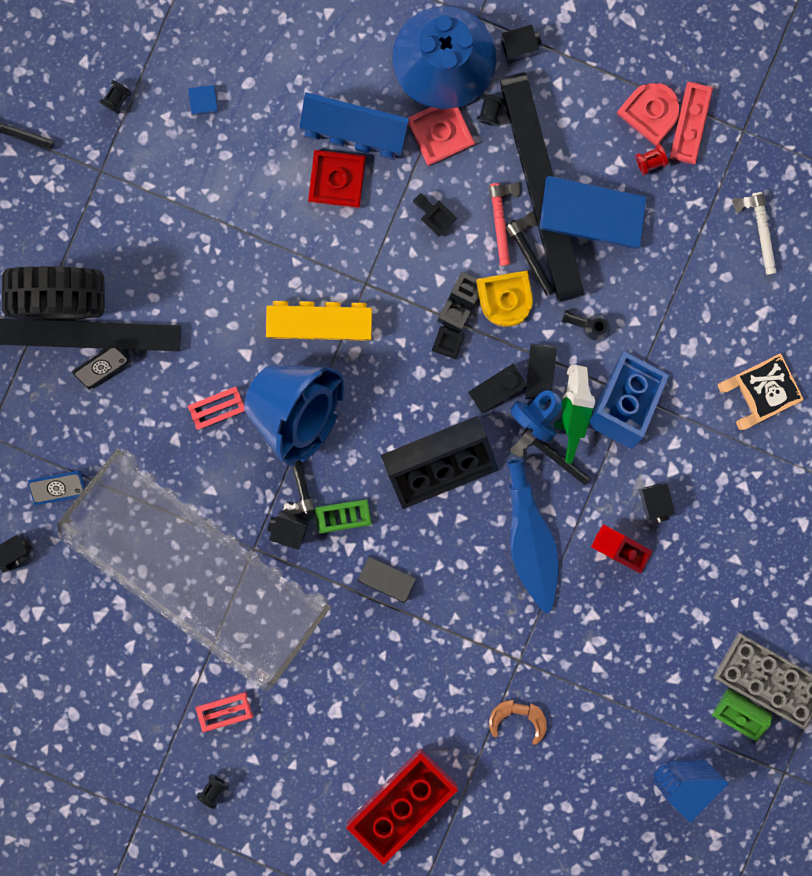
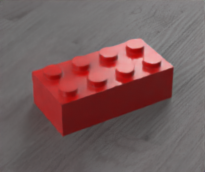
M419 748L347 821L346 829L384 865L458 791V786Z

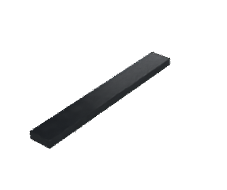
M0 319V345L103 349L117 340L123 350L180 352L181 325Z

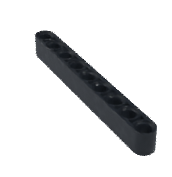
M526 72L499 78L556 298L560 303L583 297L584 289L570 235L539 229L546 178L548 176L554 177Z

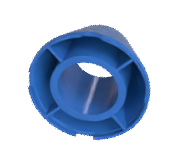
M269 365L258 373L247 391L244 402L245 414L279 460L289 466H295L294 462L299 460L305 462L320 448L331 432L338 417V414L334 413L338 400L343 401L344 380L340 372L330 367Z

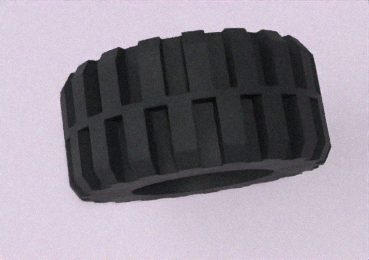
M28 266L5 269L2 274V311L8 317L30 319H85L102 317L105 312V276L100 270L78 267Z

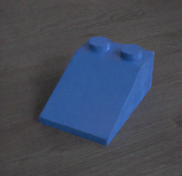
M623 351L593 408L588 427L633 449L646 433L669 375Z

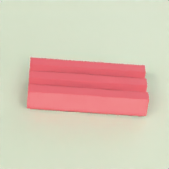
M237 387L188 405L197 430L245 412ZM231 394L235 396L234 399L199 413L196 412V408ZM236 403L239 406L237 409L202 423L200 422L199 418Z
M243 692L196 706L202 732L253 718L247 693ZM238 700L243 702V704L203 715V711ZM245 709V714L206 725V720Z

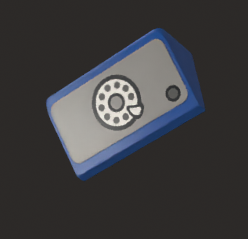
M82 470L27 480L35 506L86 496Z

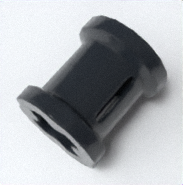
M112 80L111 88L99 103L118 115L121 105L127 96L132 95V92L117 81Z
M484 94L482 96L484 102L481 113L477 116L476 121L489 126H498V115L501 105H504L505 100L498 96Z
M210 774L208 777L209 782L202 792H198L196 798L209 808L215 809L217 807L216 802L224 790H228L230 786L222 778Z

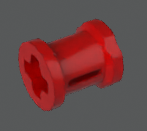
M660 144L656 145L654 150L642 155L640 153L635 155L637 165L643 176L648 175L649 171L660 166L667 167L669 165L666 153Z

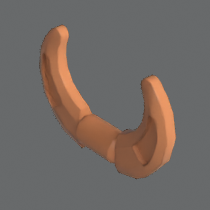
M506 700L499 703L492 710L489 717V728L494 737L498 736L497 727L499 722L503 718L510 716L511 712L519 715H528V719L535 725L536 734L532 740L534 745L538 744L547 730L546 718L542 710L532 703L529 707L528 705L518 703L513 704L514 700Z

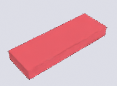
M692 82L686 83L669 159L692 165L696 164L713 87Z

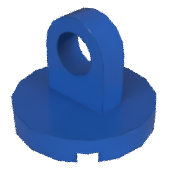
M546 390L541 392L529 406L523 402L516 401L510 410L513 417L522 427L532 428L534 430L532 432L533 436L549 443L556 436V432L550 425V422L561 410L562 400L559 395ZM551 399L550 407L545 410L546 402Z

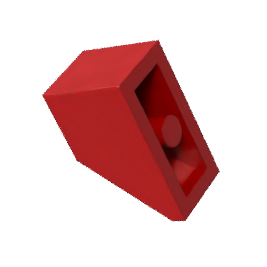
M604 524L596 534L595 540L591 545V548L640 574L653 552Z

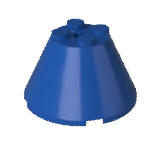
M436 6L425 9L411 17L403 25L396 37L392 56L395 76L405 93L425 107L437 108L439 110L464 107L480 97L493 78L496 67V48L493 38L483 22L464 9L452 6Z

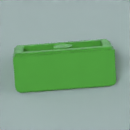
M731 689L725 691L712 713L713 717L756 742L769 728L772 720L770 712Z

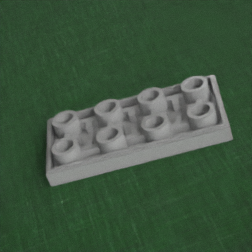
M738 632L713 678L805 730L812 718V674Z

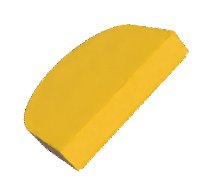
M528 270L476 279L481 309L490 322L500 327H511L524 321L533 305Z

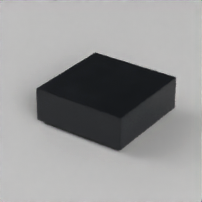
M440 326L432 352L456 360L465 335Z

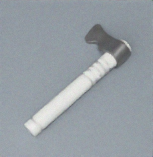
M758 192L746 198H733L732 202L736 212H741L744 207L755 209L766 275L777 273L766 219L765 205L767 204L765 194Z

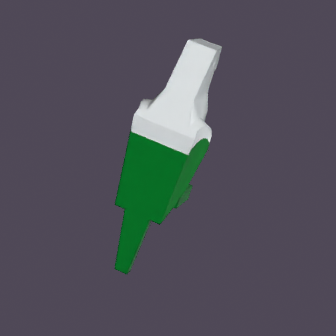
M574 364L570 365L567 371L569 380L566 393L562 399V415L554 423V427L566 430L567 436H569L565 463L570 464L573 462L580 438H585L595 404L594 396L591 395L589 390L587 367Z

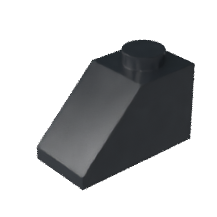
M513 363L468 391L482 414L526 387L527 384Z

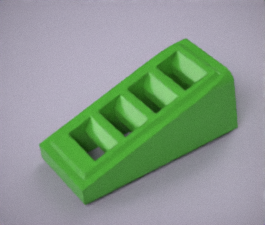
M368 499L316 507L314 509L318 534L372 525ZM357 506L360 508L361 522H357L355 511ZM345 508H349L351 520L349 524H347ZM334 510L339 512L340 525H336ZM328 511L330 527L325 525L323 512Z

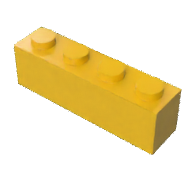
M273 301V306H267L266 338L372 341V308H367V303H351V307H341L339 302H325V307H315V302H299V306H288V301Z

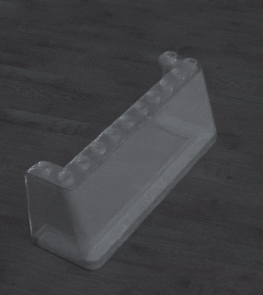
M117 448L57 522L58 537L257 687L268 692L330 610L331 606L327 604L329 601L318 592L315 594H304V589L298 583L285 580L282 577L283 573L273 565L269 567L261 562L262 557L251 549L249 551L245 550L240 546L241 542L231 534L226 536L219 530L220 526L209 518L205 520L198 515L199 510L190 503L183 504L177 499L178 495L168 487L163 489L156 483L157 479L146 471L144 473L140 472L135 455L128 450L121 451Z

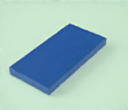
M548 176L545 182L539 229L638 249L641 244L646 197Z

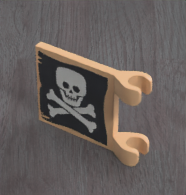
M781 353L718 384L721 393L728 392L739 386L752 414L737 420L736 424L739 430L748 429L804 400Z

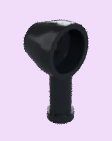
M565 310L561 320L562 323H569L584 328L586 336L595 341L604 339L610 331L609 321L606 317L599 314L584 318ZM596 322H600L603 325L601 332L594 329Z

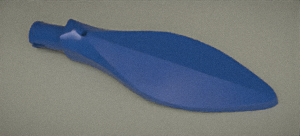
M520 458L512 459L507 462L511 478V484L509 485L512 504L511 557L517 574L532 599L543 612L549 613L553 607L558 579L557 548L554 537L535 503L531 485L527 482L524 460Z

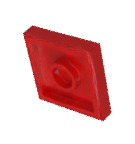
M314 150L308 203L360 209L366 156Z

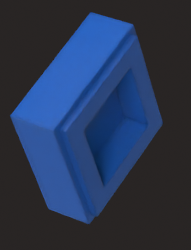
M214 85L188 88L192 116L218 112Z

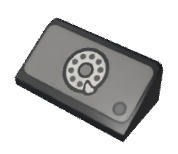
M115 340L76 366L71 372L90 390L130 363L131 359L118 341Z

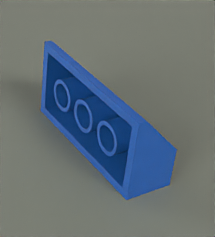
M305 92L299 129L300 132L304 133V137L308 139L319 140L322 137L330 139L329 143L335 146L344 147L345 144L355 146L354 149L356 151L370 153V150L380 152V156L383 158L395 160V157H402L409 129V118Z
M707 760L669 761L667 764L663 763L653 773L655 777L652 779L666 800L690 823L729 784Z

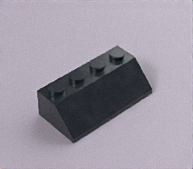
M478 416L381 455L402 509L499 470L487 435Z

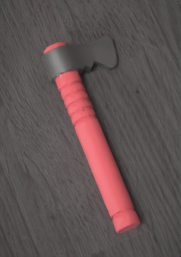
M516 182L510 185L493 183L488 187L489 197L492 198L500 266L510 265L502 197L509 194L518 197L520 194V183Z

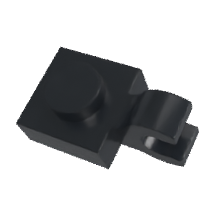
M420 193L412 201L425 213L420 220L438 238L458 219L440 200L433 206Z

